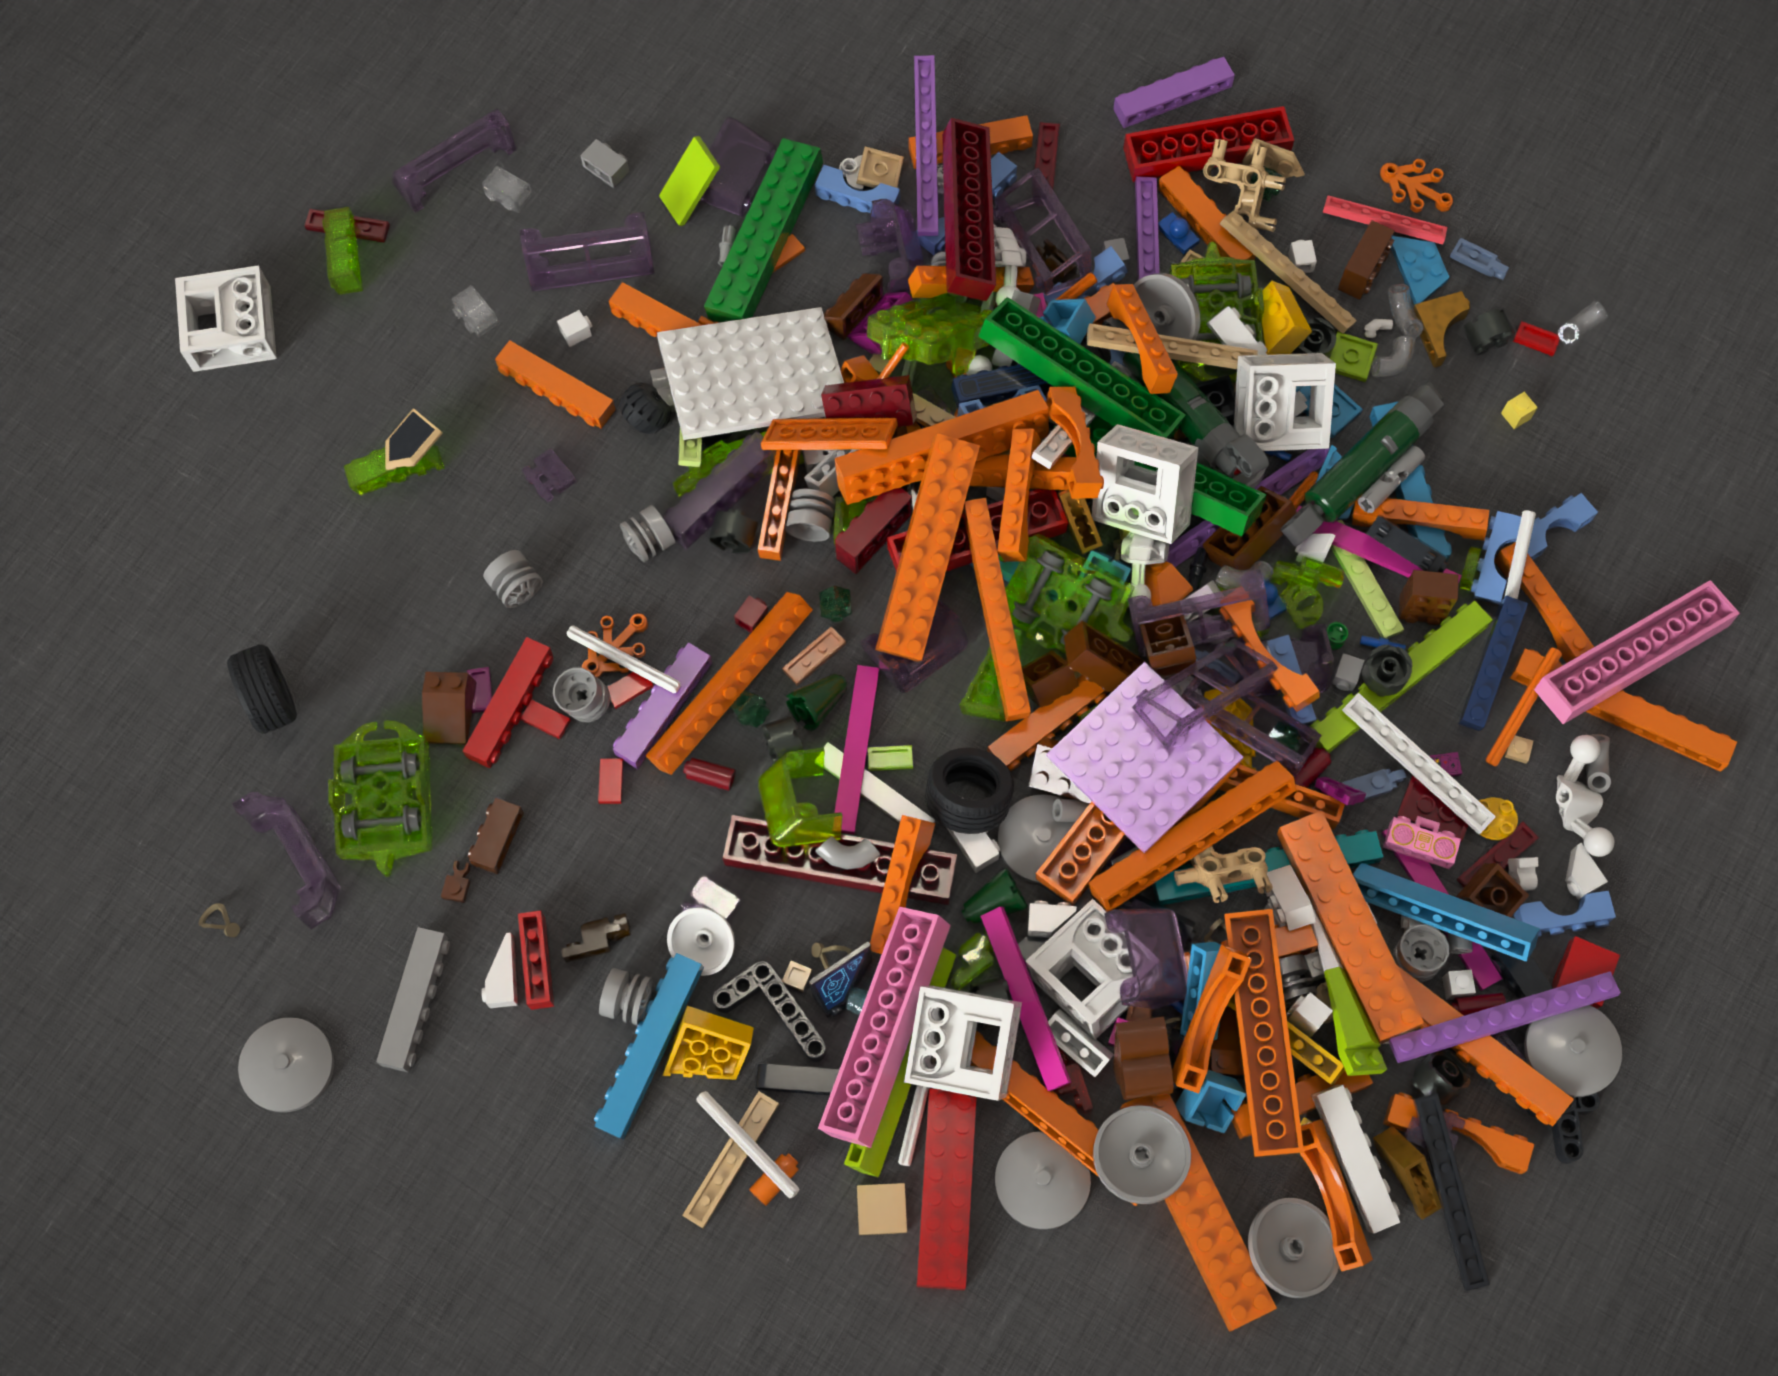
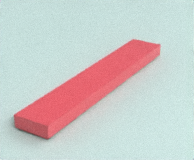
M1327 196L1323 213L1367 225L1373 220L1395 230L1394 232L1442 245L1444 244L1448 228L1332 196Z

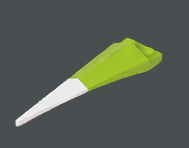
M1312 905L1316 922L1312 923L1311 927L1318 943L1317 947L1333 1010L1338 1055L1348 1076L1382 1074L1387 1070V1067L1378 1049L1381 1045Z

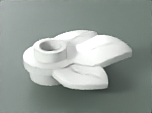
M863 155L857 156L854 159L846 158L839 166V170H842L843 176L846 177L847 184L856 190H863L864 188L863 185L856 184Z

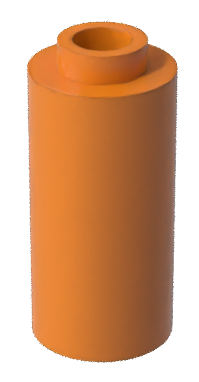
M789 1153L786 1156L781 1154L774 1161L790 1179L799 1170L796 1167L798 1162ZM765 1173L749 1189L765 1206L781 1190Z

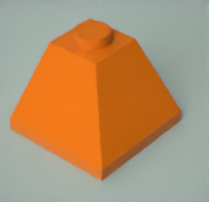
M1165 561L1164 563L1147 564L1145 566L1144 584L1151 591V601L1146 607L1147 609L1181 601L1193 591V587L1172 563Z

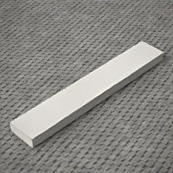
M828 742L815 757L814 761L840 780L844 753ZM864 769L861 796L898 823H900L902 815L935 823L932 817Z

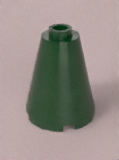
M832 674L790 692L786 696V698H789L786 701L787 707L797 722L802 720L806 724L804 726L805 729L810 731L816 730L846 693L847 681L842 675Z
M1005 868L1000 870L963 904L965 909L961 910L967 922L972 921L973 924L983 922L982 915L998 907H1004L1006 915L1022 911L1028 906L1010 872Z

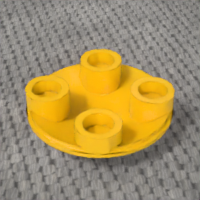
M1495 797L1479 800L1481 804L1496 816L1480 835L1490 840H1502L1509 837L1515 831L1518 824V816L1513 803L1509 800Z

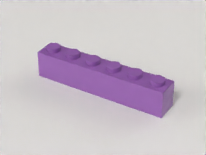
M1225 57L1212 59L1208 63L1193 66L1182 73H1175L1171 77L1163 80L1159 79L1153 84L1141 86L1129 93L1120 94L1115 98L1113 110L1123 128L1231 88L1235 75Z
M689 642L685 648L682 647L678 651L676 661L673 665H669L666 668L664 674L678 680L681 684L680 689L677 693H672L657 684L654 685L651 690L652 695L648 700H644L638 710L639 713L635 719L631 718L626 726L627 730L623 736H619L615 740L613 751L616 757L623 759L624 762L637 770L646 759L645 755L660 739L711 666L712 660L709 654Z

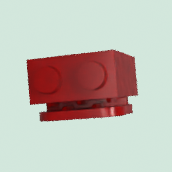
M1575 936L1568 942L1563 959L1559 962L1552 982V988L1561 987L1610 971L1613 976L1620 955ZM1604 1000L1590 1004V1006L1598 1009L1603 1005Z

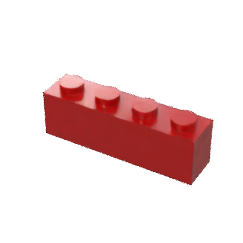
M541 910L518 914L527 1005L531 1010L554 1007L545 916Z

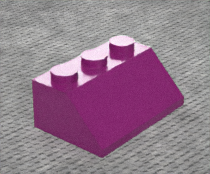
M907 292L886 293L847 337L872 355L886 354L891 349V344L883 336L886 323L891 319H904L911 325L917 320V315L922 310Z

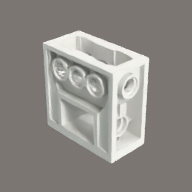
M259 265L175 278L180 352L193 372L277 359L271 287ZM216 313L217 327L199 330L198 316Z
M1323 353L1238 356L1234 429L1240 436L1246 434L1251 437L1262 451L1329 448L1336 363ZM1296 386H1311L1309 416L1294 417Z
M1117 424L1098 441L1096 459L1099 460L1100 476L1104 478V487L1100 489L1098 498H1093V520L1172 544L1190 525L1199 447ZM1134 461L1157 467L1158 472L1135 466ZM1152 519H1156L1160 522L1156 523Z
M1094 899L1087 903L1025 961L1031 979L1094 1040L1161 978L1159 960ZM1074 966L1097 986L1082 1002L1059 981Z
M931 985L920 986L904 1082L997 1101L1006 1098L1022 1002ZM941 1008H942V1009L944 1010V1012H945L944 1018H942V1017L940 1016V1009H941ZM977 1022L1000 1026L993 1070L970 1066ZM937 1032L941 1036L940 1042H938L936 1039ZM933 1056L937 1060L936 1066L932 1063Z

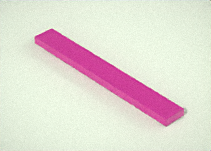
M1299 505L1296 512H1298L1302 508V506ZM1324 521L1312 533L1334 534L1335 538L1332 545L1408 578L1413 570L1424 571L1369 535L1337 521L1334 523ZM1445 569V571L1443 572L1448 574H1457L1448 569ZM1457 574V575H1459V579H1458V583H1459L1460 578H1461L1462 575Z
M857 665L832 832L855 834L879 668Z
M1388 829L1382 832L1384 838L1386 837ZM1393 851L1411 881L1448 894L1428 862ZM1472 942L1473 951L1471 953L1458 954L1467 970H1472L1473 979L1481 991L1502 980L1501 975L1480 944Z
M998 907L982 915L981 918L1003 976L1007 981L1013 1001L1022 1002L1020 1012L1021 1023L1048 1091H1052L1070 1083L1071 1080L1004 907Z

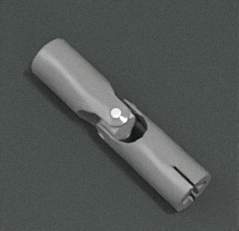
M1411 446L1358 499L1359 506L1365 512L1373 513L1400 483L1425 460L1424 452L1417 446Z

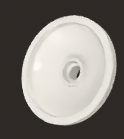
M694 907L683 911L672 921L667 934V945L671 957L674 958L676 953L701 963L704 966L701 976H706L719 972L729 963L734 953L735 938L730 924L721 914L709 908ZM703 934L708 935L709 940H705Z

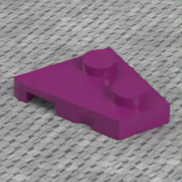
M1328 777L1317 778L1315 787L1320 789L1321 793L1331 796L1345 805L1364 802L1366 796L1365 792Z

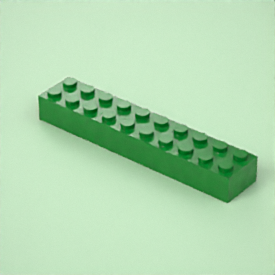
M782 138L704 305L709 320L721 323L753 317L786 241L793 230L823 164L819 147Z
M1006 297L986 317L978 337L1053 387H1075L1077 395L1081 398V405L1114 427L1118 424L1171 439L1186 414L1155 394H1150L1148 389L1009 297Z
M1097 416L1087 426L1090 429V441L1095 447V458L1097 457L1098 441L1114 428V426ZM1072 443L1064 454L1076 457V451ZM1134 461L1135 466L1158 472L1157 467ZM1197 463L1191 513L1242 537L1260 516L1266 494Z

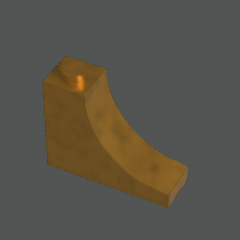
M1462 291L1415 304L1412 310L1411 317L1434 368L1442 366L1447 356L1444 349L1445 332L1453 324L1464 320L1470 310V302L1465 298Z
M1069 489L1058 493L1068 520L1070 534L1082 554L1103 546L1085 498L1072 499Z
M1393 1126L1373 1137L1379 1156L1386 1162L1402 1184L1414 1206L1416 1214L1423 1220L1441 1209L1442 1206L1425 1156Z

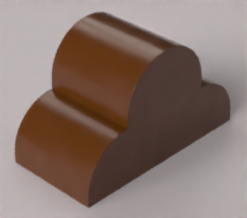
M1180 601L1136 611L1151 669L1162 679L1198 671L1194 645Z
M1164 1017L1116 1023L1113 1070L1124 1100L1173 1093V1074Z

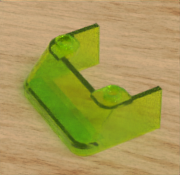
M824 748L787 752L759 777L758 789L770 839L774 845L787 847L825 842L831 836L836 840H841L842 812L819 815L816 806L806 802L797 803L791 782L793 778L823 775Z

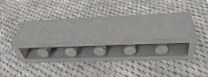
M417 928L376 1061L383 1067L409 1072V1068L413 1067L415 1063V1048L422 1040V1025L429 1017L430 999L435 997L437 990L435 982L437 976L440 977L442 974V959L444 954L448 953L450 947L449 938L445 933Z

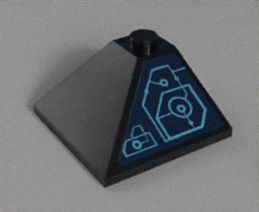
M869 941L809 980L812 996L827 1018L831 1015L836 1017L845 1010L844 1007L848 1004L872 962L871 944Z

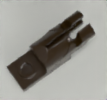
M1044 240L1043 243L1045 245L1043 248L1040 245L1035 248L1033 255L1047 269V277L1055 285L1060 282L1065 286L1072 287L1082 279L1076 273L1077 266L1060 249H1057L1050 240Z
M626 913L614 915L613 924L610 923L607 917L583 924L581 932L584 943L572 942L567 944L566 948L561 949L562 957L565 962H571L611 952L609 940L614 942L631 935Z

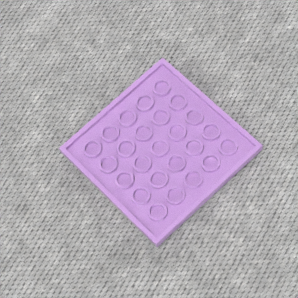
M1145 662L1046 754L1143 853H1146L1243 759V756Z

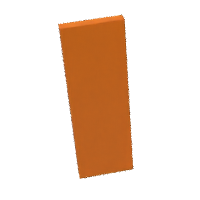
M897 418L773 419L761 441L762 450L888 449L898 425Z

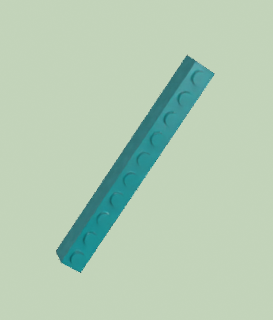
M1361 830L1353 836H1346V834L1335 836L1349 868L1359 867L1361 863L1367 865L1376 864L1383 858L1376 831ZM1280 847L1270 848L1265 853L1268 872L1291 865L1284 849L1280 850ZM1190 864L1183 865L1178 867V870L1174 871L1186 870L1193 867ZM1174 871L1152 884L1156 903L1162 906L1212 896L1209 888L1197 882L1177 886ZM1254 879L1223 885L1226 893L1257 887Z

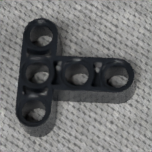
M1597 1093L1584 1096L1590 1101L1589 1108L1582 1104V1097H1572L1574 1099L1554 1126H1551L1555 1153L1558 1160L1562 1163H1573L1583 1156L1584 1148L1578 1115L1588 1114L1599 1107L1600 1098ZM1529 1108L1526 1109L1529 1115L1536 1117V1113ZM1562 1122H1566L1570 1126L1569 1133L1562 1129ZM1566 1146H1570L1573 1149V1157L1566 1154Z

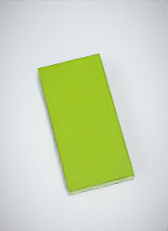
M912 745L867 748L869 771L913 769Z

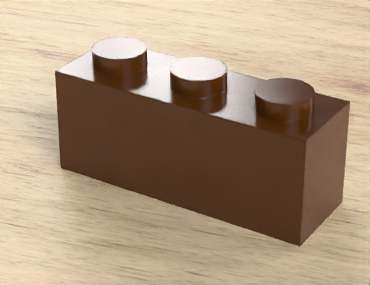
M495 798L493 804H489L486 811V821L480 825L476 844L471 846L468 853L469 861L473 866L495 874L499 873L524 814L520 806Z

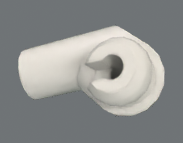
M1372 320L1365 325V337H1376L1377 330H1392L1393 320Z

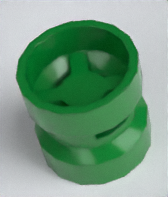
M1340 622L1331 623L1323 636L1324 646L1330 650L1340 649L1348 637L1347 627Z

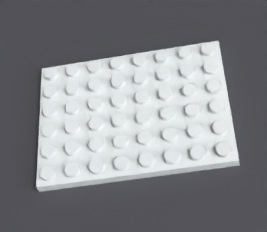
M822 307L657 332V339L683 440L770 426L773 419H816L826 417L821 396L825 385L844 383Z

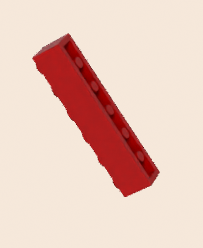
M526 637L463 749L466 758L489 769L493 763L495 764L499 760L502 746L510 740L512 728L520 722L522 710L532 700V692L535 687H539L543 679L542 674L553 662V654L550 647Z

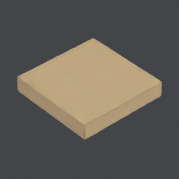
M865 146L856 184L875 188L880 183L897 188L904 157Z
M905 1183L857 1186L859 1235L907 1233Z

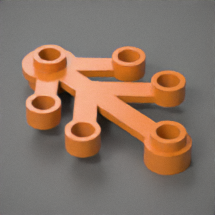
M1416 159L1413 164L1404 166L1386 163L1381 167L1380 176L1384 182L1390 184L1394 202L1401 203L1406 196V192L1400 189L1398 183L1400 182L1406 187L1411 202L1410 208L1413 212H1421L1424 206V201L1418 198L1417 192L1434 200L1435 207L1439 211L1446 212L1451 208L1453 198L1449 193L1440 194L1423 185V183L1440 182L1444 175L1441 169L1435 168L1429 174L1414 177L1404 175L1411 172H1423L1426 164L1422 159Z
M634 614L630 618V625L613 642L612 629L614 621L610 616L601 618L600 624L603 628L604 642L630 656L641 658L645 655L646 649L642 643H635L632 647H621L635 632L641 633L647 629L648 622L643 614ZM636 619L642 620L640 624L634 623ZM605 621H611L610 625H603ZM587 632L599 639L598 634L596 632ZM588 648V659L582 664V668L590 671L597 678L603 672L627 673L629 671L627 668H620L618 663H605L608 658L601 654L597 657V652ZM637 648L643 649L640 653H636L635 650ZM596 665L595 670H589V667Z

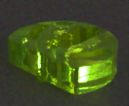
M1470 547L1462 571L1460 589L1471 591L1482 553L1481 548Z
M1294 584L1286 588L1280 595L1288 613L1298 628H1308L1320 619L1323 612V599L1315 588L1305 584ZM1310 595H1317L1314 598V603L1301 611L1296 609L1298 607L1297 603ZM1313 616H1314V618H1313V619H1310V620H1303V619H1302V617H1313Z

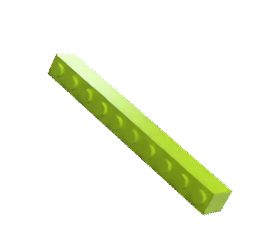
M1473 601L1470 605L1465 603L1456 611V616L1453 618L1448 616L1440 624L1441 627L1437 631L1432 629L1424 636L1425 640L1420 644L1415 642L1409 647L1407 651L1412 659V673L1401 691L1394 695L1380 697L1371 691L1364 682L1358 688V693L1381 713L1487 629L1493 619L1476 601ZM1349 694L1342 700L1343 705L1338 709L1334 706L1325 714L1326 718L1321 722L1316 720L1309 726L1308 729L1310 731L1306 738L1315 748H1323L1330 753L1360 729L1342 711L1357 694Z
M944 947L942 948L929 985L945 988L956 954ZM912 1035L871 1148L851 1143L844 1165L863 1174L879 1177L911 1087L910 1083H905L904 1081Z

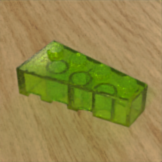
M349 207L325 210L322 225L325 231L324 242L330 286L336 290L338 295L363 291L354 215Z
M435 444L432 445L415 466L411 467L403 466L386 470L385 447L380 450H374L369 455L354 459L349 464L344 465L349 487L359 495L387 487L388 482L400 483L406 481L405 478L413 474H418V476L426 475V470L435 467L437 471L445 468L438 446Z
M1014 629L1020 658L1024 642L1022 630ZM989 647L984 661L981 662L974 680L971 681L965 697L962 698L959 706L964 715L1005 722L1006 719L991 647Z

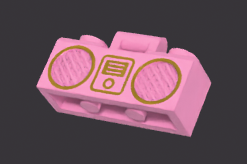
M1398 816L1397 818L1393 817L1389 824L1383 848L1450 869L1455 863L1461 839L1455 837L1456 835L1450 831L1438 832L1439 822L1417 816L1414 824L1411 823L1409 818ZM1420 826L1431 829L1432 831L1420 828Z

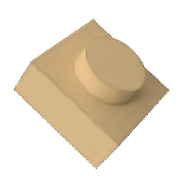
M1515 735L1506 750L1505 758L1527 764L1533 740Z
M790 961L782 982L789 987L804 992L812 969Z

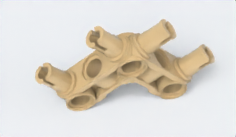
M1215 139L1212 157L1208 159L1203 169L1204 176L1221 184L1233 183L1240 186V197L1234 211L1242 217L1247 214L1249 217L1248 224L1253 228L1274 232L1276 227L1269 226L1268 224L1276 225L1277 219L1259 216L1264 189L1268 187L1283 191L1285 185L1277 184V182L1286 183V177L1269 175L1265 171L1263 165L1268 148L1254 146L1251 165H1239L1225 162L1224 156L1228 141ZM1217 166L1219 172L1216 176L1213 177L1211 174V170L1213 167ZM1257 173L1258 180L1252 184L1250 178L1252 174Z
M1210 846L1190 859L1193 868L1174 871L1177 886L1193 882L1200 883L1210 889L1215 903H1219V898L1221 902L1227 900L1228 895L1223 887L1225 884L1254 879L1258 892L1261 894L1264 893L1263 887L1266 893L1270 892L1273 888L1267 876L1268 867L1265 862V852L1257 847L1240 849L1238 852L1221 855L1214 852L1213 847Z

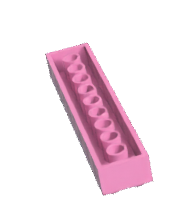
M1709 580L1547 674L1541 679L1534 690L1561 723L1565 724L1726 629L1740 613L1713 582Z
M899 907L818 1127V1129L831 1137L871 1148L913 1032L920 986H929L951 926L939 915Z

